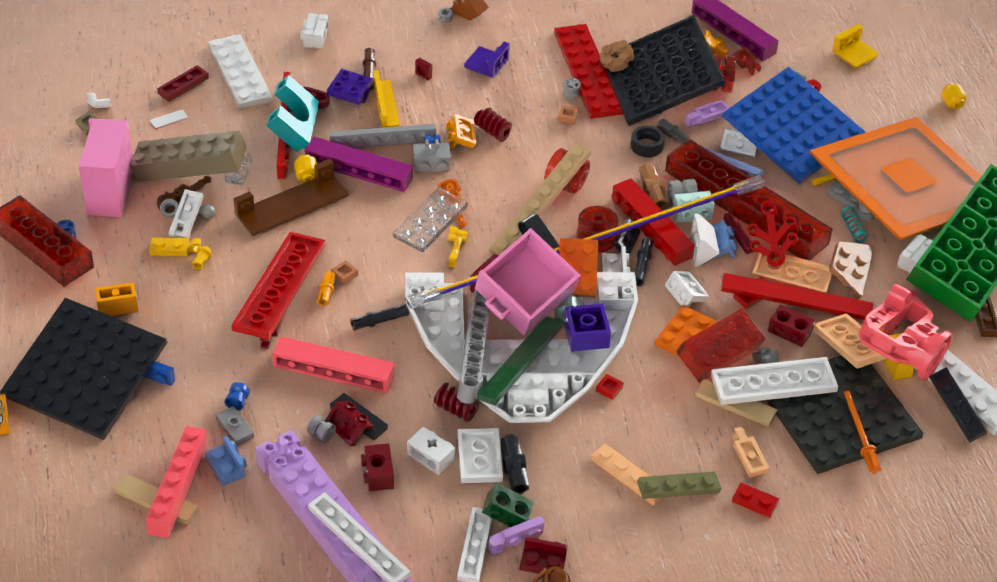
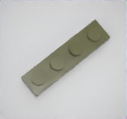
M716 472L639 477L637 480L643 499L717 494L722 489Z

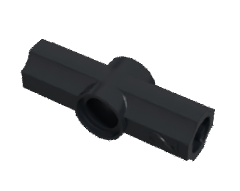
M507 434L501 438L500 442L503 452L504 473L508 475L511 490L518 494H523L529 490L525 454L521 452L518 437L513 434Z

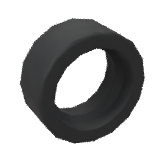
M644 125L637 127L631 134V149L639 156L655 157L664 148V134L660 129L653 126ZM640 139H651V140H654V141L657 142V143H655V144H644V143H641V142L638 141V140H640Z

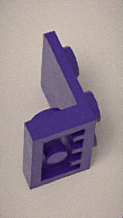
M504 41L495 51L479 46L464 63V68L494 78L509 60L510 43Z

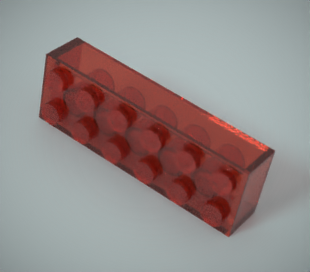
M21 195L0 207V236L63 287L94 268L92 251Z

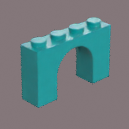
M288 75L276 85L274 95L292 110L295 117L280 106L268 115L266 126L296 152H299L302 148L305 149L311 141L319 101Z

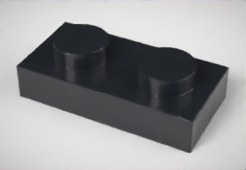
M630 218L624 220L622 225L631 223L633 221ZM637 227L617 234L613 242L614 247L621 253V246H625L626 253L630 255L641 230Z

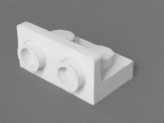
M725 129L720 151L755 158L757 147L737 129Z
M621 246V254L602 253V272H630V267H627L629 265V253H626L625 246Z
M673 271L665 284V287L681 307L682 305L689 307L692 302H706L710 297L694 276L687 271Z

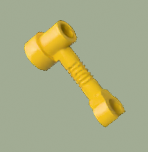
M454 226L450 227L448 241L454 242L447 266L455 268L462 242H467L469 232L458 230V227Z

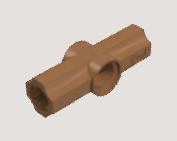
M650 162L644 163L639 167V173L643 181V191L663 211L668 207V200L664 192V181L662 178H659L654 165Z

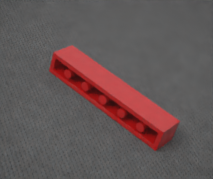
M632 178L613 185L611 195L613 202L632 221L663 212ZM669 217L639 226L644 235L653 240L655 247L674 266L693 258L695 244Z

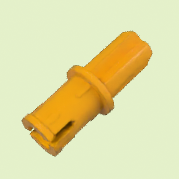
M327 271L324 274L323 281L319 285L320 291L316 302L320 306H323V303L324 306L329 304L330 295L334 291L333 284L336 275L331 271Z

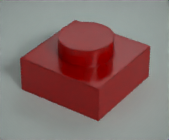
M606 374L596 386V392L613 400L623 389L624 382Z

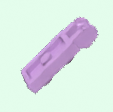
M540 516L490 536L488 552L494 555L500 554L508 546L514 547L519 545L526 537L538 538L543 534L545 524L543 518Z

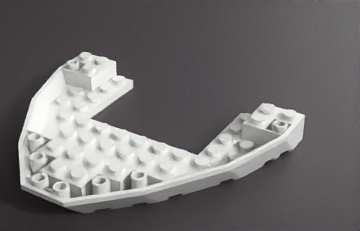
M597 272L596 297H577L580 306L604 303L611 330L610 348L571 352L568 339H552L496 405L486 402L482 403L509 423L551 422L588 392L624 345L638 303L635 272ZM405 273V303L428 350L459 382L465 345L463 288L424 301L425 297H421L422 293L454 283H444V273ZM525 339L485 340L480 384L477 393Z

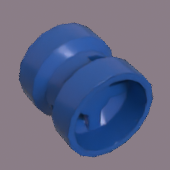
M232 383L229 394H227L224 400L225 405L228 408L234 406L237 411L242 410L246 403L245 400L250 394V389L243 383Z

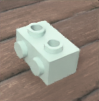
M710 191L674 194L673 208L709 196L711 193ZM714 201L674 214L676 223L693 221L695 214H699L705 220L712 219Z

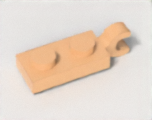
M743 427L734 428L736 434L733 435V447L749 478L768 473L769 466L754 437L747 438Z

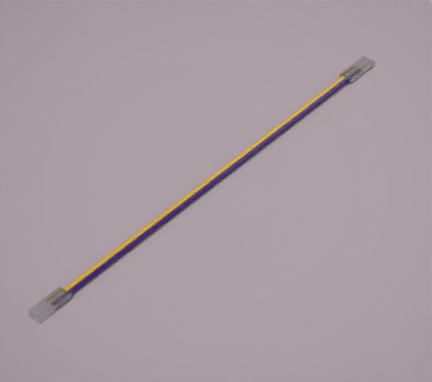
M758 175L734 183L732 188L584 239L599 241L732 194L739 196L765 187L766 182ZM559 247L555 248L554 250L559 254ZM478 275L442 288L435 286L405 297V301L410 309L439 300L443 294L475 284Z

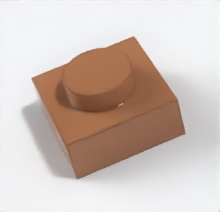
M562 105L558 115V122L575 125L579 108Z
M346 260L331 269V272L336 275L335 278L342 284H346L358 276V270Z

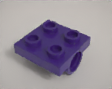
M340 69L327 88V95L358 105L359 103L364 104L369 95V88L373 84V78Z

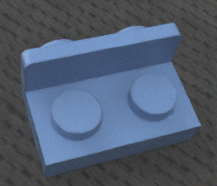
M227 436L223 437V445L204 452L206 460L222 486L245 477L246 461L243 456H239L235 442H231Z

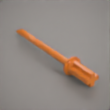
M844 391L863 444L860 454L864 457L869 472L877 474V471H881L876 455L877 449L875 446L869 445L850 391Z

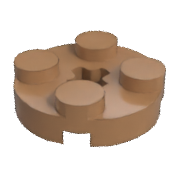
M626 40L604 45L601 49L600 61L602 66L613 72L625 69L629 66L628 62L634 59V51Z

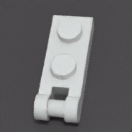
M185 189L169 230V238H190V232L204 198L203 193ZM179 226L184 227L183 231L178 230Z

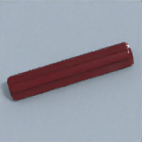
M725 213L723 220L727 226L732 227L734 237L746 254L753 253L749 246L751 241L733 213Z

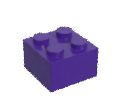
M604 303L565 307L564 327L571 352L610 348L611 330Z

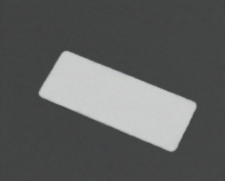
M182 109L151 119L150 121L155 128L188 118V116Z

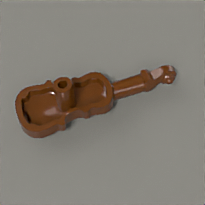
M209 175L204 176L203 179L198 180V182L190 187L181 184L172 193L166 191L165 194L157 198L159 210L161 203L166 199H174L179 205L185 189L196 192L204 187L206 183H211V177ZM168 206L165 212L172 213L175 211V207Z

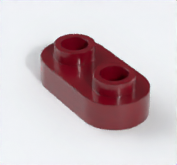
M303 87L319 101L318 108H325L330 104V96L326 92L311 87Z

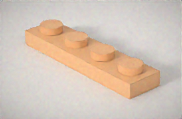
M603 444L591 455V460L642 497L637 480L639 477L649 476L647 473L607 444ZM663 498L645 500L655 506Z

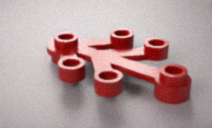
M767 200L762 203L761 210L767 217L769 234L761 230L757 224H750L747 230L750 236H757L769 243L771 250L762 246L758 240L751 241L749 246L752 252H759L766 256L767 263L770 266L779 267L785 262L787 250L799 242L796 233H789L786 237L787 240L778 248V242L787 231L796 227V220L794 217H787L784 220V224L776 232L774 215L777 212V207L773 201ZM792 237L796 238L794 241H790Z

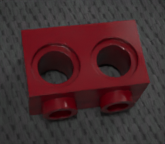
M780 304L770 318L768 332L803 347L813 332L815 320Z

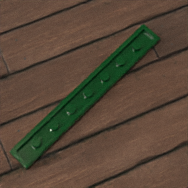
M546 316L477 393V400L496 405L561 330L563 321Z

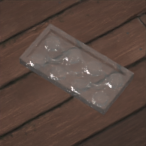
M438 187L393 232V237L423 253L468 207V202Z

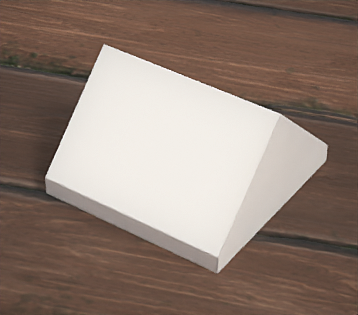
M695 214L690 240L695 244L693 254L694 266L699 267L720 253L714 227L702 216Z

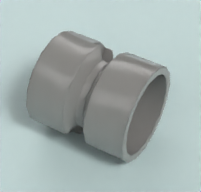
M686 179L682 183L680 180L668 181L667 195L670 204H673L674 194L698 192L695 179Z

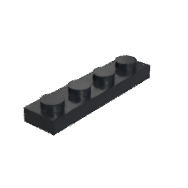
M945 367L930 375V381L968 442L971 443L986 435L987 430L948 368Z

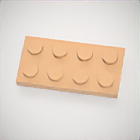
M759 253L752 273L753 279H758L762 276L768 282L827 293L832 273L829 271L830 266L785 255L786 259L783 265L772 267L767 263V257Z
M848 314L814 324L813 331L856 368L887 359L860 342L858 333L861 325Z

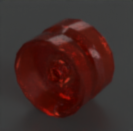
M712 54L726 84L721 86L722 92L732 93L736 73L735 55H725L723 65H721L720 54Z
M598 205L583 209L578 217L576 239H584L618 227L619 219L617 214L607 207ZM617 234L599 240L598 252L612 249Z

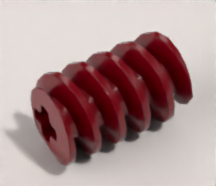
M491 108L481 109L475 114L474 124L476 126H479V128L494 136L500 142L508 138L512 129V123L507 121L506 118H502L500 114L497 115Z
M445 382L436 392L434 404L440 408L443 407L445 411H449L458 418H463L465 422L471 421L478 411L479 404H474L475 401L470 404L459 401L457 398L458 390L455 392V386H451L448 389L449 384Z

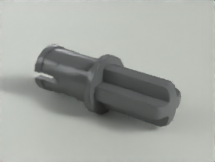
M664 118L658 122L657 128L668 134V137H673L682 144L688 141L689 137L687 134L679 130L677 125H672Z

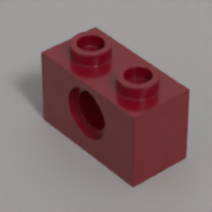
M389 443L364 446V454H361V465L366 467V471H363L364 483H368L369 491L394 489V472Z

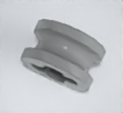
M449 8L439 9L438 20L443 23L450 22L453 11Z

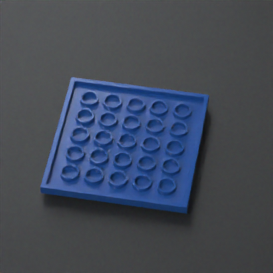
M789 66L724 111L722 115L726 121L799 184L823 167L809 153L810 150L866 132Z

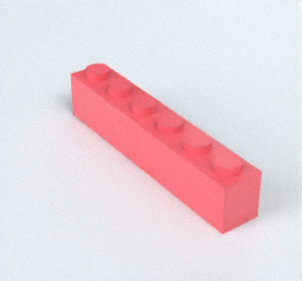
M280 336L272 353L273 367L383 393L388 392L394 378L393 362L298 341L292 338Z
M191 426L185 427L146 517L148 535L169 538L207 447L205 429Z

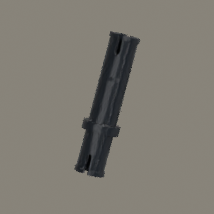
M648 237L642 239L641 247L637 252L638 260L635 268L636 286L644 285L648 262L652 258L653 240Z
M403 304L374 313L368 312L366 313L367 315L350 319V324L353 327V331L368 326L371 328L375 327V324L408 316L409 310L407 305Z

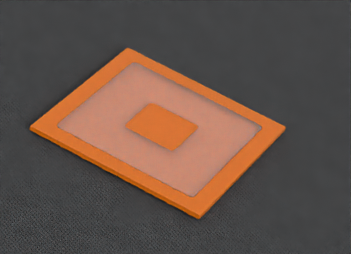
M917 117L821 146L809 152L900 241L944 226L982 176Z

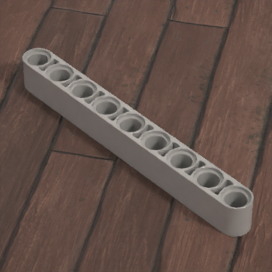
M476 289L470 306L457 392L458 400L467 404L475 401L480 384L490 310L485 305L487 300Z

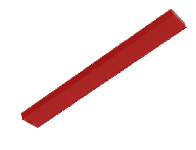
M723 273L721 291L836 315L848 314L851 318L865 320L866 316L873 310L872 302Z

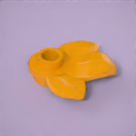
M707 29L704 33L707 44L712 48L715 56L723 58L726 55L727 47L722 37L715 39Z

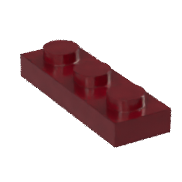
M196 65L158 87L157 93L170 102L209 79V74Z

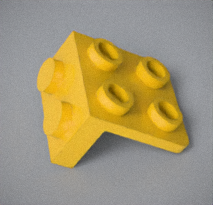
M860 24L837 34L834 38L832 49L833 53L854 68H859L878 57L877 51L861 41L863 26Z

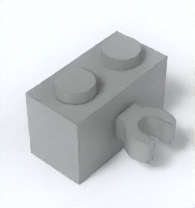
M426 139L425 144H414V171H450L451 155L449 143H439L438 139H435L434 144H429L428 139Z

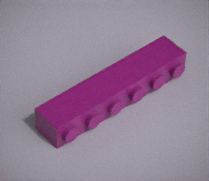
M693 0L691 10L693 15L762 62L777 53L779 40L719 0Z
M313 137L305 148V155L314 157L317 164L331 159L334 162V172L401 192H405L413 179V165L318 137Z

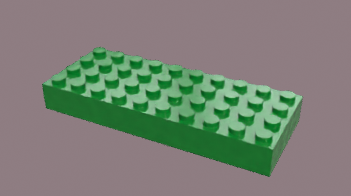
M993 164L989 165L906 278L907 281L969 322L973 320L997 285V167Z

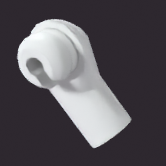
M88 93L86 95L87 104L94 108L111 107L110 99H96L95 93Z

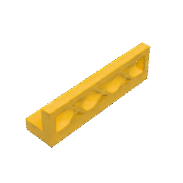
M375 70L374 91L381 128L399 127L391 80L381 81L379 70Z

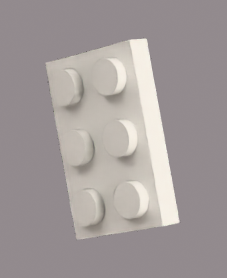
M499 428L458 429L461 483L503 482Z

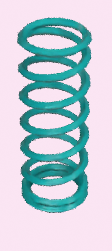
M847 206L843 208L840 214L855 242L862 243L866 241L868 234L863 229L864 226L861 225L859 217L856 216L857 213L854 211V207ZM852 208V212H849L847 215H844V212L847 209ZM852 213H855V216H852L849 219L846 218L847 216H850ZM857 217V220H856V221H853L852 223H848L849 220H851V219ZM857 221L860 222L859 225L851 227V225L856 223ZM862 226V229L857 232L853 231L855 228ZM864 234H866L865 238H863L862 240H856L857 237H862Z

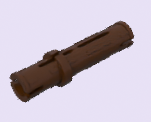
M366 48L362 65L364 67V76L373 78V84L369 88V90H372L374 88V66H376L375 50Z

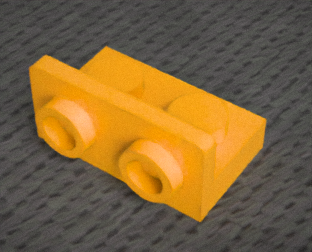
M455 114L446 124L449 148L453 150L457 143L474 148L476 145L474 120Z

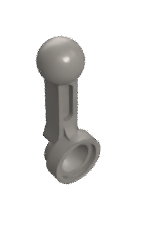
M174 199L164 200L160 205L162 215L166 218L175 217L179 205ZM211 204L200 206L197 216L210 219L215 215V208ZM168 206H174V207H175V211H174V212H172V213H167V212H165V210H166V208H167Z

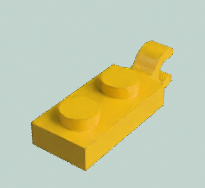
M151 237L149 254L150 256L188 257V253L197 254L198 248L202 247L201 239L195 238L190 241L189 238Z

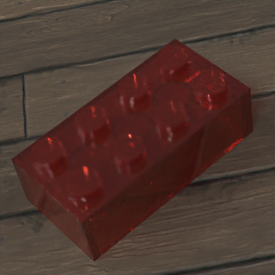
M742 308L683 341L676 353L696 380L701 383L703 379L711 377V370L726 368L756 351L764 342L765 337Z

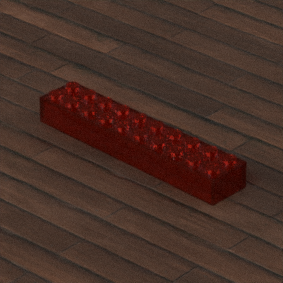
M689 139L667 155L665 172L681 182L686 179H695L698 192L710 191L712 195L732 188L735 185L748 182L752 189L714 201L716 205L727 212L733 213L736 218L747 225L757 224L761 230L769 234L767 217L761 210L762 203L767 200L773 201L777 207V212L774 215L776 232L784 224V220L787 217H794L796 227L789 229L778 242V245L781 246L787 240L786 237L789 233H796L799 242L791 246L788 251L798 258L810 261L830 244L833 231L831 227L693 140ZM792 237L790 241H794L796 238Z

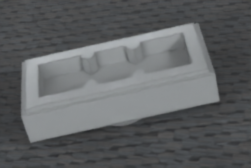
M234 406L216 414V420L231 440L235 442L236 446L254 438V432Z

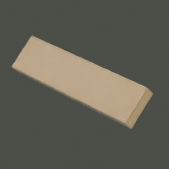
M703 379L695 393V397L767 427L770 426L777 413V409L758 401L721 405L714 383Z
M126 474L116 486L115 493L147 508H151L159 488ZM184 500L176 521L188 525L199 511V506Z

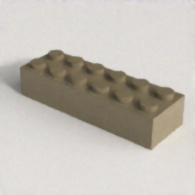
M240 131L144 140L138 142L130 168L137 182L239 172L247 146Z

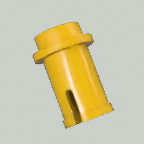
M202 246L198 248L197 255L191 263L193 268L197 270L203 269L207 259L212 256V251L209 247Z

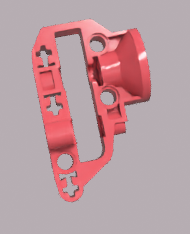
M896 283L891 288L885 302L866 316L858 333L860 342L893 362L910 364L917 369L919 379L926 381L944 358L952 342L953 333L947 330L937 334L936 332L939 328L931 324L932 311L918 298L919 295L915 291L904 288ZM904 319L915 323L913 326H909L896 339L889 336L893 334L894 330L898 329L900 322Z

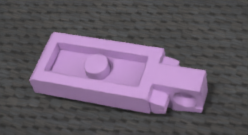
M719 100L694 108L693 112L686 115L685 124L691 127L697 123L700 125L723 118V112L730 107L723 100Z

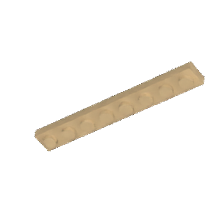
M575 142L489 248L490 253L499 256L522 236L518 228L520 221L534 213L540 217L591 155L589 149Z

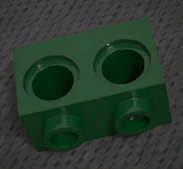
M496 483L487 493L482 513L510 528L529 520L534 501Z

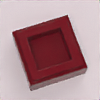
M421 58L416 59L415 74L429 81L432 78V64Z

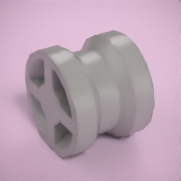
M575 78L566 79L563 82V96L570 100L578 98L580 81Z

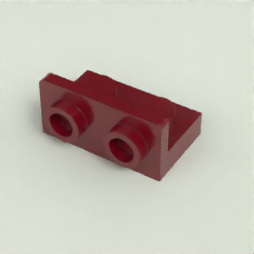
M350 401L336 402L325 422H330L336 426L335 432L349 446H355L364 430L372 429L374 426L369 421V418L356 409V405Z
M526 537L519 570L537 574L545 568L548 570L554 566L564 570L568 545Z

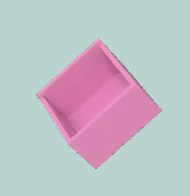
M89 118L90 130L79 164L86 214L88 216L122 218L133 178V172L130 168L133 155L128 121Z
M530 228L487 267L479 271L475 289L487 300L485 305L501 321L506 318L525 336L576 290L581 275Z

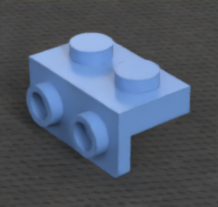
M724 220L712 225L715 230L720 253L712 259L728 252L732 258H735L737 245L732 238L735 236L732 227L727 226Z

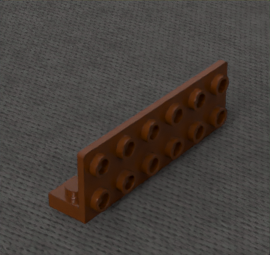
M328 159L314 165L315 179L257 203H254L252 193L247 192L233 198L234 210L237 218L251 235L255 236L348 197L349 192L334 176V162Z

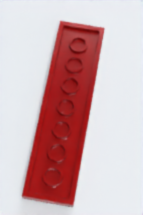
M578 24L554 28V35L571 75L580 81L579 94L590 119L623 115L587 25Z
M289 232L231 325L232 331L269 340L325 247V240Z

